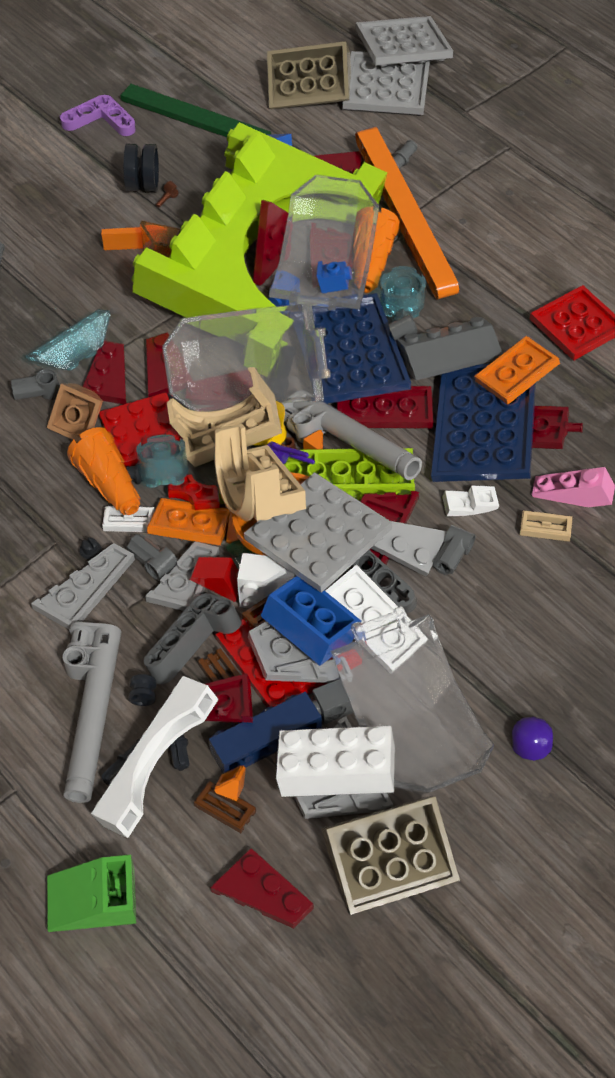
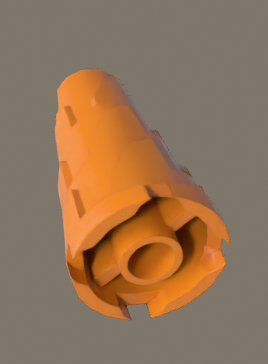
M368 207L361 210L356 216V286L364 293H370L378 287L388 255L391 254L395 236L399 231L400 221L398 217L385 208H381V212H376V207Z
M102 427L91 428L79 434L81 440L76 443L73 439L67 450V456L72 465L79 470L88 482L116 510H119L123 515L136 513L140 505V496L131 482V476L123 464L125 461L114 443L112 434Z

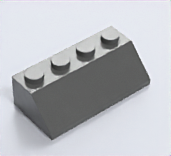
M474 317L464 323H451L448 327L440 329L430 328L420 334L410 333L405 335L404 338L397 339L398 349L405 368L415 380L491 362L503 354L492 324L482 317Z

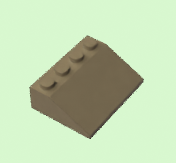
M346 41L267 51L270 109L350 100L351 64L350 51Z
M436 796L422 797L321 828L329 857L350 915L460 881Z

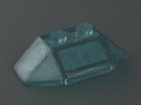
M97 309L25 357L29 361L67 371L76 368L79 365V361L94 356L97 353L96 350L103 346L111 315L109 310Z

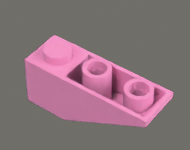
M605 467L540 475L535 477L532 496L583 507L612 505L615 484Z

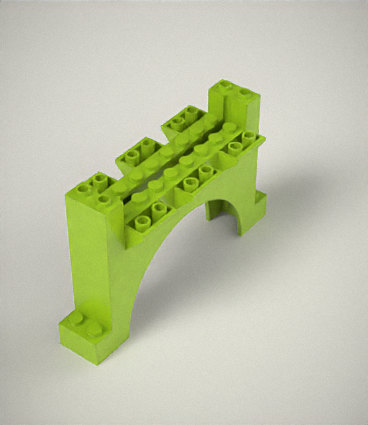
M239 122L234 130L231 129L226 139L229 143L224 154L226 157L225 166L232 169L231 174L225 171L221 178H216L210 193L206 192L202 199L204 208L200 217L193 214L189 221L183 223L179 235H175L170 243L172 251L169 258L147 247L141 255L138 254L133 261L135 269L131 281L133 282V293L245 345L243 355H245L244 366L248 368L255 367L259 373L268 377L281 358L283 347L289 344L283 340V336L293 322L294 317L275 306L259 291L252 281L245 264L244 255L258 238L261 200L270 201L291 214V222L322 219L342 222L355 227L356 216L361 210L368 207L377 208L379 205L387 172L364 162L360 169H356L351 174Z

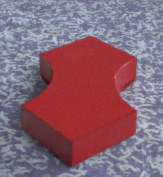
M192 474L167 477L169 498L186 500L194 506L195 510L220 508L216 485L201 484L194 480Z

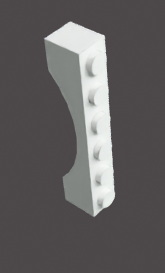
M182 676L178 684L173 688L172 693L162 708L159 709L156 717L143 733L142 738L132 753L129 754L126 762L113 778L110 786L91 814L103 827L126 838L130 836L143 816L145 787L158 759L178 737L191 728L203 723L217 703L218 698L208 685Z

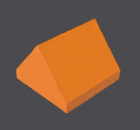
M318 430L303 439V450L323 449L322 430Z
M240 765L222 774L214 791L219 795L237 801L244 787L246 770L244 765Z

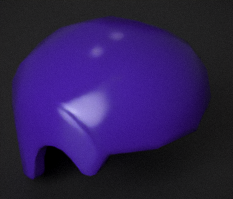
M533 716L517 721L512 730L514 752L523 759L533 761L545 758L551 752L553 746L552 728L544 719Z

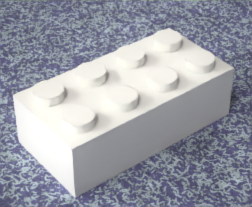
M376 726L280 731L276 779L281 797L393 793L395 744L392 727Z

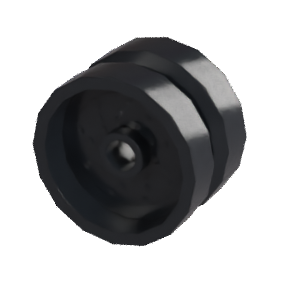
M138 144L125 145L123 171L126 191H139L142 181L145 191L157 192L159 184V155L156 144H145L142 149V155Z

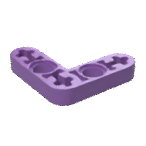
M109 95L95 97L60 115L61 126L67 131L76 130L101 117L122 136H130L136 130L135 120Z

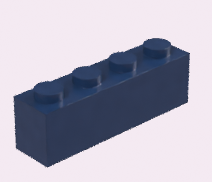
M306 692L292 695L285 702L275 707H267L260 714L254 716L253 723L239 722L228 730H220L215 733L213 737L209 738L210 752L223 774L240 765H244L246 768L278 752L280 731L322 729V717Z

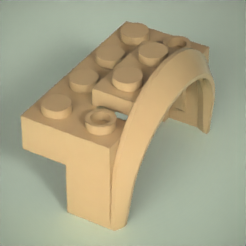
M255 367L248 368L253 381V387L249 388L252 394L244 401L232 407L218 411L200 412L185 408L173 398L167 402L170 424L183 438L186 458L194 467L214 460L215 429L243 424L245 426L247 447L282 433L275 395L261 378Z
M243 424L215 429L214 460L218 487L226 507L243 521H250L253 517L258 521L269 520L274 516L293 514L299 510L306 509L304 488L268 445L247 450L246 432Z

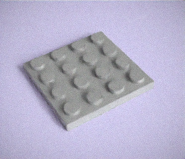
M431 16L356 22V31L375 65L387 66L388 64H407L408 62L415 61L423 63L427 60L443 61L447 58H453V49Z
M351 51L350 100L343 101V109L424 115L430 60L423 63L415 61L408 62L407 64L394 63L387 66L375 65L368 52Z
M314 472L301 484L305 490L306 509L299 510L293 514L274 516L269 520H259L244 533V537L247 542L322 593L392 529V522Z

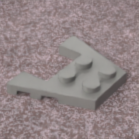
M267 621L248 633L249 642L267 681L331 683L342 678L345 683L350 682L351 675L343 657L326 661L319 666Z
M345 716L338 721L334 728H352ZM387 793L294 796L305 819L370 813L393 807V803Z

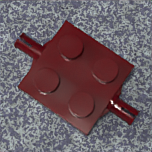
M535 406L532 448L563 449L567 433H582L583 422L573 423L568 421L569 407Z

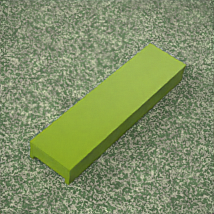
M403 448L413 454V448ZM357 449L301 450L309 454L307 458L315 460V464L288 457L284 464L292 473H299L310 477L315 472L360 502L364 494L377 493L382 495L396 492V495H405L415 491L414 479L407 480ZM219 490V504H225Z

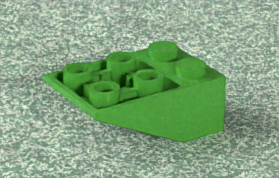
M131 855L102 857L47 876L48 932L137 924L135 870Z

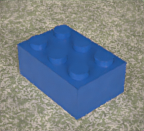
M298 576L269 594L261 614L264 620L319 666L353 641L362 620L325 590L322 593Z

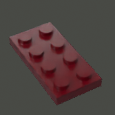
M411 386L410 390L337 402V410L367 428H433L432 386Z

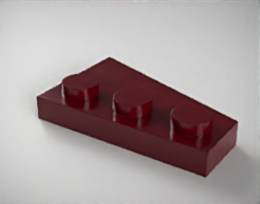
M168 332L146 339L148 396L151 397L165 392L169 394L184 389L186 383L191 382L192 378Z

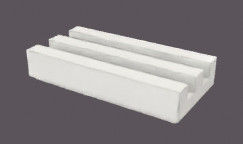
M105 506L103 531L147 532V526L155 511V507H139L136 513L123 515L114 506ZM110 515H119V516H124V517H116V516H110Z

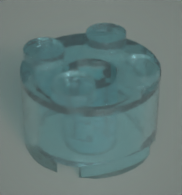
M398 266L392 268L388 274H383L380 285V302L386 316L395 317L396 311L400 309L410 311L413 318L419 316L425 304L426 279L423 275L420 276L416 269L408 266Z
M156 435L147 438L146 444H138L136 452L140 477L147 487L155 488L159 485H180L184 483V477L189 471L184 440L181 438L180 441L175 440L173 435Z

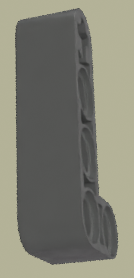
M370 550L345 571L348 572L357 565L405 614L412 612L416 608L417 599L412 588ZM365 562H373V566L369 570L361 569ZM343 574L339 576L334 582L339 580L343 576ZM382 579H392L390 585L386 587L380 586ZM397 590L404 598L408 597L409 600L407 602L404 600L400 601L396 594Z
M205 593L197 596L144 658V664L151 676L156 679L157 684L170 682L213 631L229 634L240 628L242 620L231 600Z

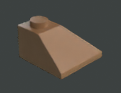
M61 383L47 428L79 442L81 440L79 434L95 427L103 400L94 391L80 385Z

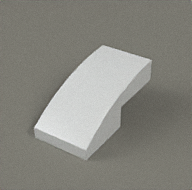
M471 486L468 492L445 491L442 496L446 516L475 515L499 508L495 487Z

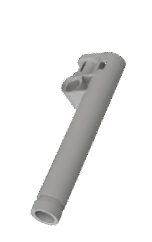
M300 391L282 402L286 410L284 425L296 434L297 441L303 443V439L322 430L323 434L329 432L407 480L414 479L421 471L422 461L419 457L325 402L318 400V398L306 391Z
M75 622L70 625L69 632L72 635V639L63 653V662L66 673L71 679L86 680L63 796L72 802L86 803L91 800L92 787L94 785L122 632L117 626L111 624Z

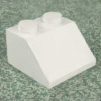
M243 553L237 578L239 606L249 609L293 579L295 574L269 556Z

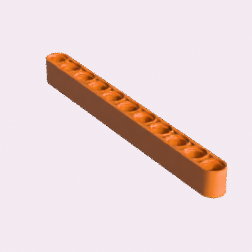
M377 127L356 132V143L365 162L387 172L382 195L390 211L398 217L400 221L399 229L435 299L439 300L458 294L459 285L379 130Z

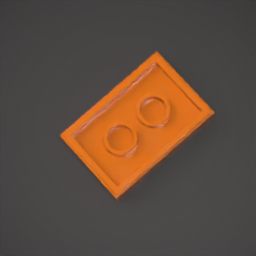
M525 336L476 374L475 382L508 405L558 366L560 361L557 356Z
M161 498L147 526V534L221 546L228 529L230 510L221 507L195 510L190 502Z

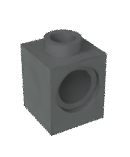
M342 678L313 689L312 702L320 713L324 725L353 713L354 699Z

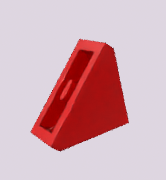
M199 557L189 580L233 602L238 598L237 578L239 570L232 558Z

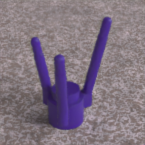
M272 441L267 444L283 464L286 463L288 457L315 464V460L307 458L309 456L307 452L282 446Z

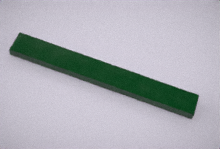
M130 84L120 95L121 101L227 137L231 129L234 130L239 122L266 135H271V131L134 84Z

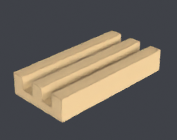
M522 511L521 536L570 542L572 516Z

